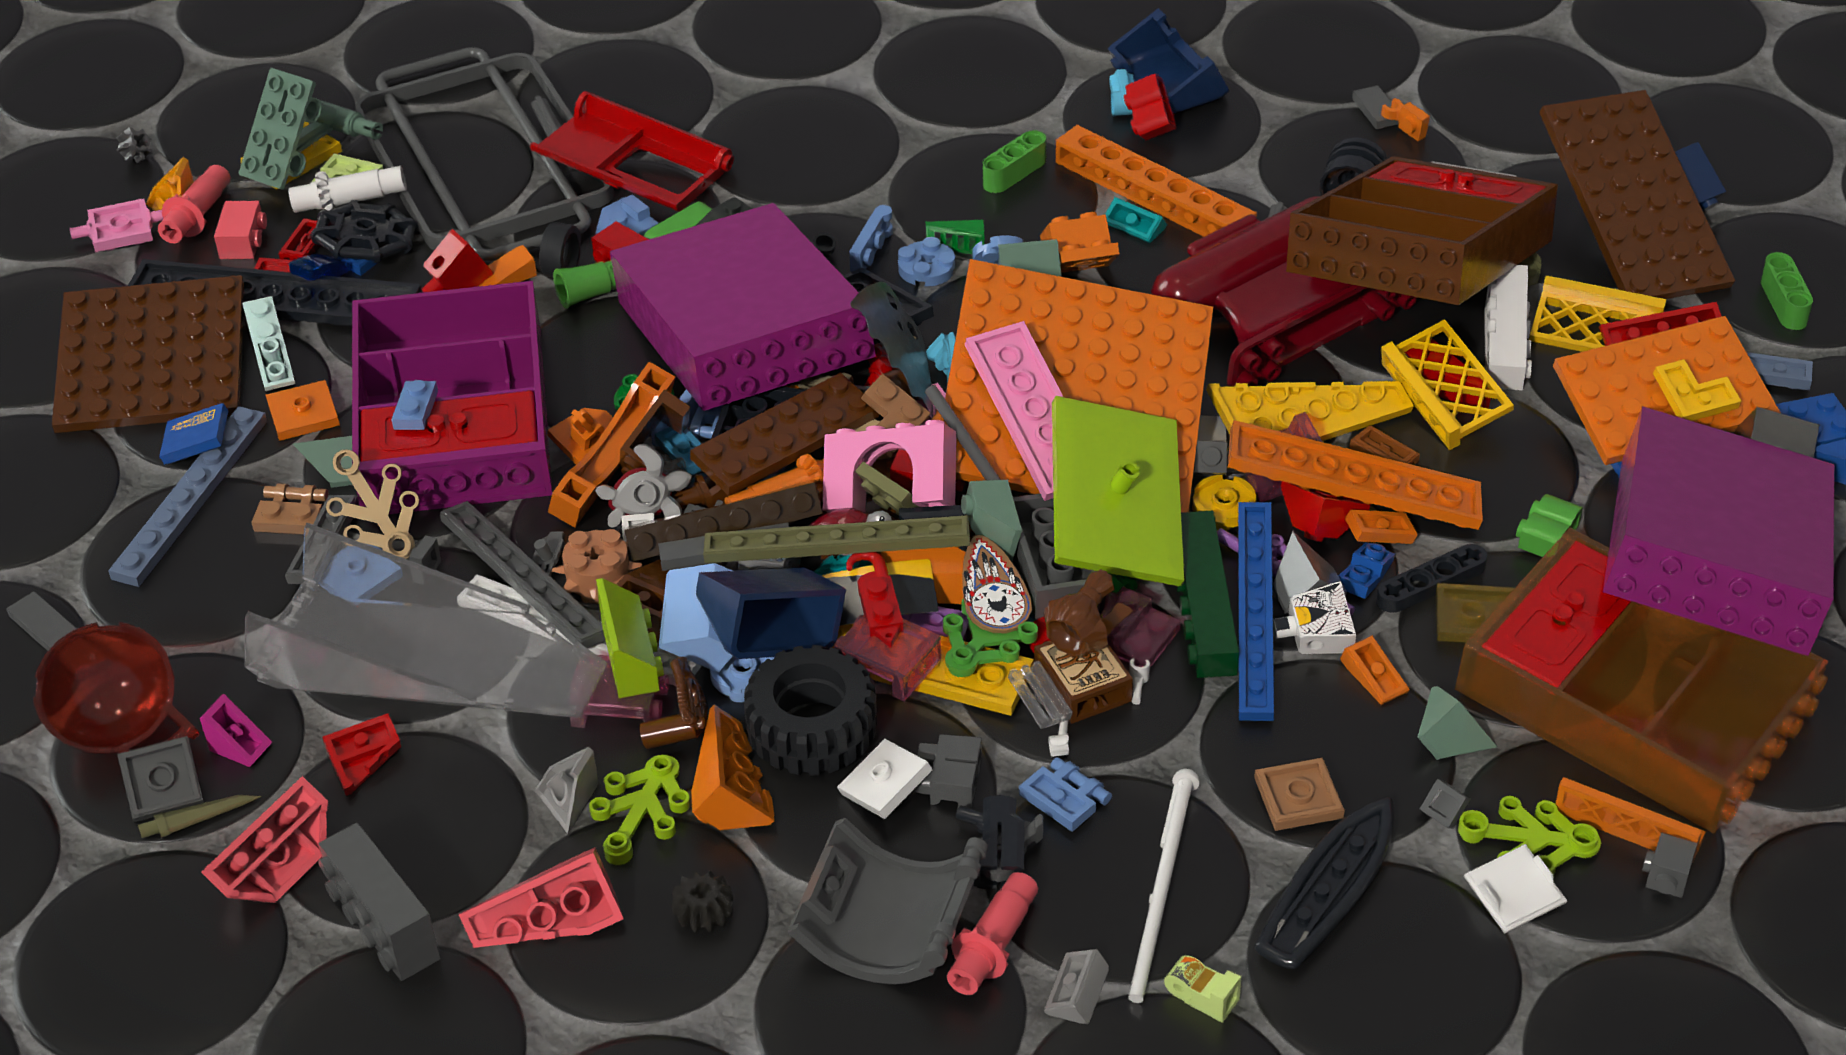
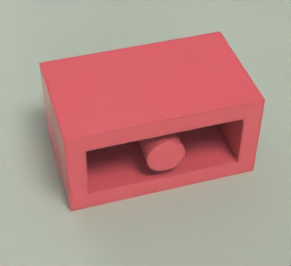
M225 201L214 235L220 259H254L257 247L261 246L262 229H266L267 226L266 213L261 212L259 201Z

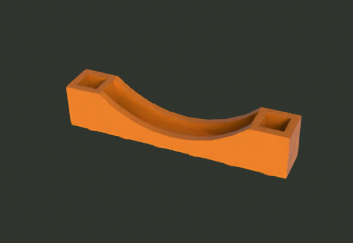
M648 362L632 384L616 414L597 442L583 459L566 473L552 492L548 513L576 528L597 499L596 488L600 485H607L620 467L621 447L663 390L672 392L676 378L674 375Z

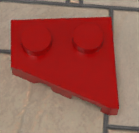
M388 713L322 736L324 746L345 796L353 793L401 748L399 736Z

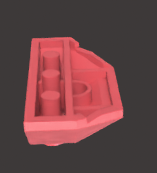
M302 776L201 873L227 898L276 903L322 858L318 843L326 839L328 800Z

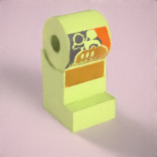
M1182 956L1164 979L1165 986L1172 995L1222 1023L1240 1000L1241 976L1229 970L1223 975L1206 967L1201 961L1192 956Z

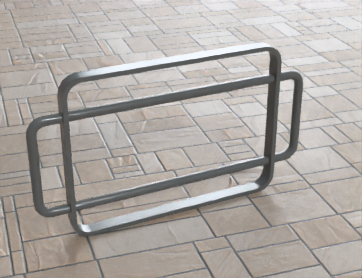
M470 47L382 72L376 79L378 91L362 96L355 105L356 112H360L367 119L365 114L369 111L388 106L460 232L457 233L471 245L482 260H497L521 245H524L527 250L540 247L543 234L495 249H484L480 243L572 215L578 216L580 221L574 225L582 234L589 229L592 222L588 211L602 207L613 199L615 194L614 187L605 183V186L597 191L578 196L557 162L539 154L567 200L471 228L398 102L490 77L530 142L539 144L543 140L500 74L510 70L525 69L534 75L564 123L570 120L573 115L536 59L526 53H511L491 59L483 49ZM477 58L480 61L390 88L387 85V82L393 79L464 59ZM367 137L383 168L394 167L379 139L373 140ZM408 190L397 192L411 218L416 220L419 227L418 230L425 243L432 250H435L446 235H437L428 228Z

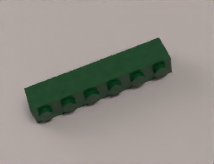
M1182 512L1184 582L1181 586H1176L1177 592H1183V596H1180L1181 616H1187L1183 627L1185 640H1191V644H1188L1187 647L1189 665L1195 664L1197 678L1237 676L1239 650L1214 512Z

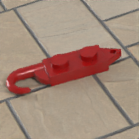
M877 552L853 553L846 562V569L848 571L853 569L854 563L861 560L871 562L874 567L873 572L862 575L857 581L870 637L876 636L889 648H892L899 632H904L886 561Z

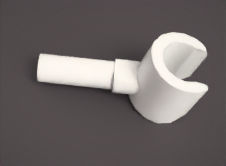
M1134 658L1130 660L1129 674L1133 678L1134 685L1132 703L1135 705L1140 704L1143 683L1149 680V660H1146V665L1143 667L1135 666Z
M1067 717L1060 719L1058 735L1048 737L1051 757L1069 754V736L1067 734L1069 719Z

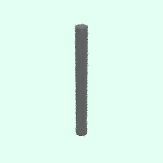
M931 385L925 390L926 395L947 425L956 431V438L985 480H1001L937 386Z

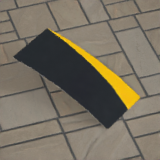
M930 559L886 563L901 615L938 611ZM873 565L854 568L851 571L844 570L822 575V577L846 588L840 626L866 621L857 581L862 575L873 572Z

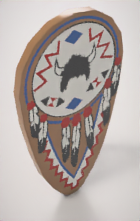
M983 535L973 537L970 541V546L966 549L963 560L962 585L966 612L974 624L991 633H1009L1018 630L1019 624L1028 621L1032 612L1031 597L1026 585L1011 560L996 543Z

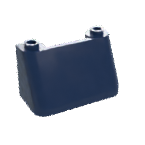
M1159 8L1108 47L1113 57L1110 60L1116 70L1126 69L1129 74L1133 75L1134 82L1155 73L1163 79L1173 114L1221 99L1229 93V88L1215 63L1208 56L1202 59L1181 38L1178 31L1170 27L1166 20V15Z

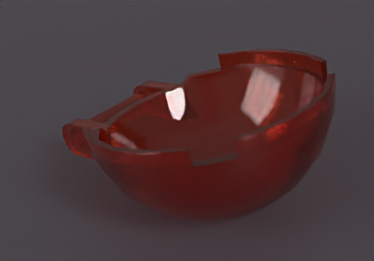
M98 622L75 629L59 639L50 648L36 671V697H33V702L38 717L53 736L73 749L84 753L102 755L128 752L130 748L137 746L150 737L167 716L180 729L166 741L188 736V739L194 740L200 735L194 725L172 705L175 677L167 652L156 638L141 628L119 622V626H99Z

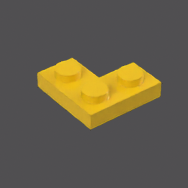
M1685 359L1657 366L1654 370L1653 375L1677 417L1694 421L1738 409L1741 399L1727 376L1698 384Z

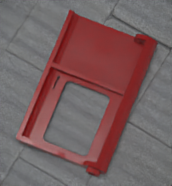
M583 91L579 95L575 104L574 117L541 143L532 142L530 144V149L533 152L601 179L605 184L615 188H623L678 212L687 207L725 172L730 171L734 163V156H732V151L729 148L588 91ZM642 149L704 175L699 177L682 194H676L615 168L637 150Z

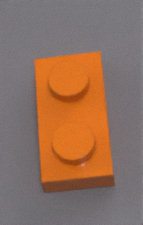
M1350 510L1345 518L1358 542L1413 544L1418 535L1405 512Z

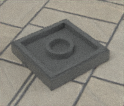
M188 736L117 754L134 822L154 817L153 815L158 813H166L204 803Z

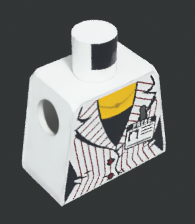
M1341 581L1290 598L1289 616L1273 619L1275 638L1294 636L1298 651L1302 654L1343 653L1346 647L1355 644L1356 633Z

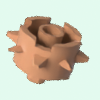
M615 529L588 532L575 531L568 537L569 542L564 547L562 553L563 565L552 568V572L565 574L566 583L563 589L568 593L581 596V600L585 603L599 604L596 579L603 578L617 584L625 574L629 573L632 569L641 567L642 563L629 560L628 543L623 541L620 533Z

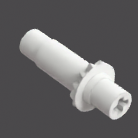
M402 166L381 170L374 169L329 178L322 171L316 172L315 181L311 182V184L289 188V198L294 213L313 209L332 210L336 206L349 204L350 200L360 202L384 197L387 194L406 191L407 185Z

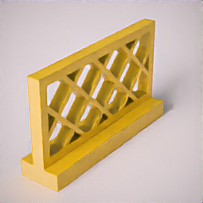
M1546 275L1529 340L1581 352L1603 347L1604 345L1599 342V340L1603 339L1601 332L1593 334L1587 326L1595 322L1600 324L1608 323L1605 319L1607 317L1626 320L1664 312L1666 299ZM1545 305L1560 307L1562 310L1551 314ZM1575 312L1590 313L1592 316L1581 320ZM1569 316L1574 324L1563 328L1557 320ZM1549 323L1556 330L1552 334L1538 332L1540 327ZM1581 330L1586 338L1579 341L1572 339L1569 334Z
M1445 319L1397 345H1394L1391 341L1381 347L1382 365L1395 381L1401 382L1413 405L1449 451L1460 445L1461 438L1514 410V404ZM1441 332H1444L1449 338L1447 346L1430 343L1431 338ZM1411 348L1423 350L1421 360L1408 358L1404 352ZM1428 351L1445 353L1443 363L1426 361ZM1449 355L1463 356L1466 360L1465 366L1447 364ZM1423 368L1440 371L1438 381L1424 379L1422 376ZM1445 372L1461 374L1460 385L1443 382ZM1466 377L1481 378L1483 381L1482 389L1464 386ZM1440 390L1457 392L1455 403L1442 401L1439 398ZM1462 393L1480 396L1477 407L1460 404ZM1484 397L1498 399L1502 404L1495 409L1482 408ZM1457 411L1475 414L1474 420L1461 426L1456 419Z

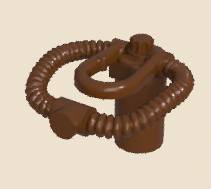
M687 657L675 658L670 663L676 682L680 713L640 724L641 739L646 749L698 738L700 733L706 728L708 718L707 700L704 693H702V687L699 686L700 683L688 665Z

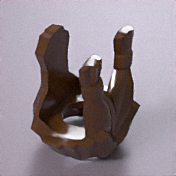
M1100 569L1090 573L1084 586L1078 593L1067 594L1059 599L1051 600L1048 606L1044 608L1043 614L1047 637L1054 643L1058 651L1065 652L1072 658H1080L1106 648L1108 636L1133 613V610L1127 605L1117 603L1113 607L1112 612L1105 616V618H1101L1097 605L1104 596L1114 590L1112 575Z

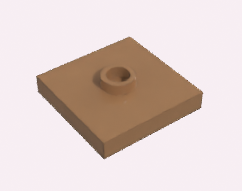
M1323 757L1255 770L1254 779L1275 831L1344 818V807Z

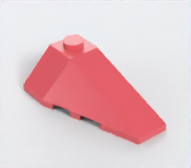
M595 847L459 913V917L474 948L537 939H555L556 937L589 935L624 919L611 881Z

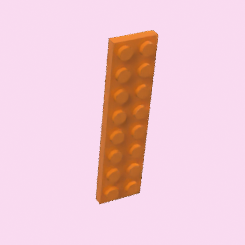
M1236 420L1233 421L1231 426L1228 468L1236 469L1242 473L1264 476L1274 481L1280 480L1296 484L1306 489L1312 488L1328 492L1334 496H1344L1360 500L1366 504H1376L1392 508L1398 512L1420 515L1429 520L1452 523L1461 528L1468 527L1479 530L1483 521L1481 482Z

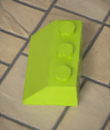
M596 579L602 628L618 698L659 691L658 677L664 676L661 657H654L653 654L658 652L655 632L648 633L647 630L652 628L649 608L642 609L639 595L606 579Z

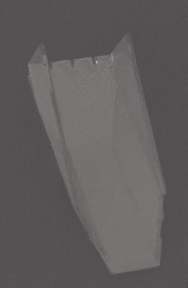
M307 523L304 527L302 579L307 581L302 582L292 601L289 602L277 622L249 611L245 615V668L257 675V681L275 688L581 718L607 667L606 661L578 641L572 645L556 633L557 626L552 622L545 625L529 614L530 607L525 603Z

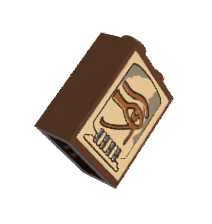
M1046 641L1034 646V670L1071 724L1132 702L1133 678L1109 644L1101 651L1092 652L1080 658H1072L1067 653L1058 651L1052 641Z

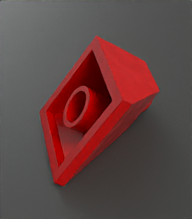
M1281 482V490L1292 526L1304 531V537L1314 541L1322 542L1324 537L1339 538L1350 528L1345 520L1349 511L1369 510L1371 504L1363 503L1360 500L1344 496H1334L1328 492L1312 488L1306 489L1296 484Z

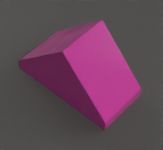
M222 694L200 717L209 751L250 767L272 743L225 694Z

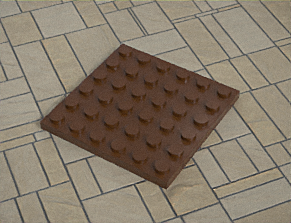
M243 276L64 292L52 416L54 433L164 423L224 403L228 409L227 416H231L236 408L240 406L244 310L242 304L244 302Z

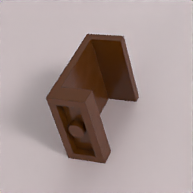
M664 389L621 447L620 467L623 468L621 470L622 473L625 474L630 470L646 467L642 459L634 452V448L639 444L645 443L660 421L679 434H682L688 426L691 407Z

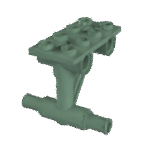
M271 68L241 163L239 175L278 189H284L288 175L297 177L304 171L306 158L301 151L332 130L350 136L363 135L373 140H378L382 134L374 132L373 129L383 132V126L379 122L365 119L360 112L312 97L316 85L315 81ZM304 122L310 123L309 125L303 128Z

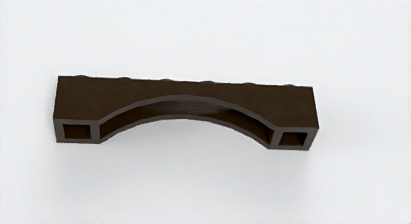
M814 479L734 502L631 525L624 531L633 562L660 555L658 543L705 536V533L738 531L792 522L823 514V507L817 483Z

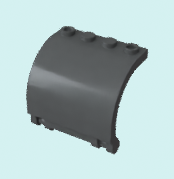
M846 818L840 819L835 822L787 933L821 962L858 979L883 984H903L934 974L936 967L943 965L948 954L946 947L954 939L956 934L955 928L974 879L977 878L981 869L979 861L985 858L988 844L980 838L973 837L968 839L964 853L959 856L939 862L915 861L882 849L870 841Z

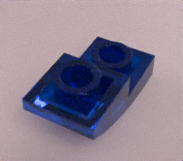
M314 254L290 262L289 269L291 274L312 281L319 279L321 275L341 277L342 274L353 269V264L335 259L332 256Z

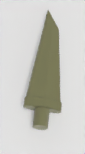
M238 794L166 813H158L153 815L155 820L139 824V832L141 838L158 833L161 837H165L183 828L243 806L262 796Z

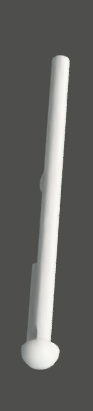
M1191 769L1177 771L1172 779L1174 788L1160 844L1163 852L1153 894H1150L1149 897L1150 907L1129 993V1000L1134 1003H1141L1144 999L1190 793L1196 790L1200 783L1198 775Z

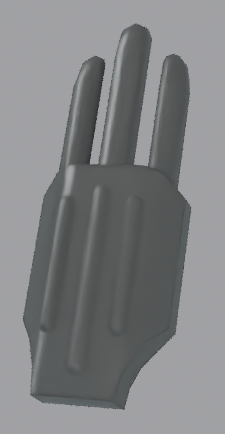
M564 531L550 532L546 537L534 543L536 550L532 560L550 577L552 568L556 566L565 544L566 535Z

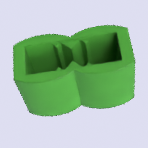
M1545 494L1540 501L1535 500L1530 509L1529 518L1527 520L1522 519L1517 528L1516 537L1520 538L1518 548L1555 562L1562 554L1566 544L1575 534L1580 524L1583 507L1549 494Z

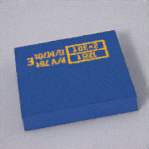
M224 403L167 421L159 455L164 465L221 447L228 415V409Z

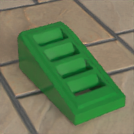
M984 220L926 222V237H935V232H940L941 238H938L940 243L950 247L953 252L972 254V250L977 243L982 241V246L985 245ZM946 233L952 234V238H946Z

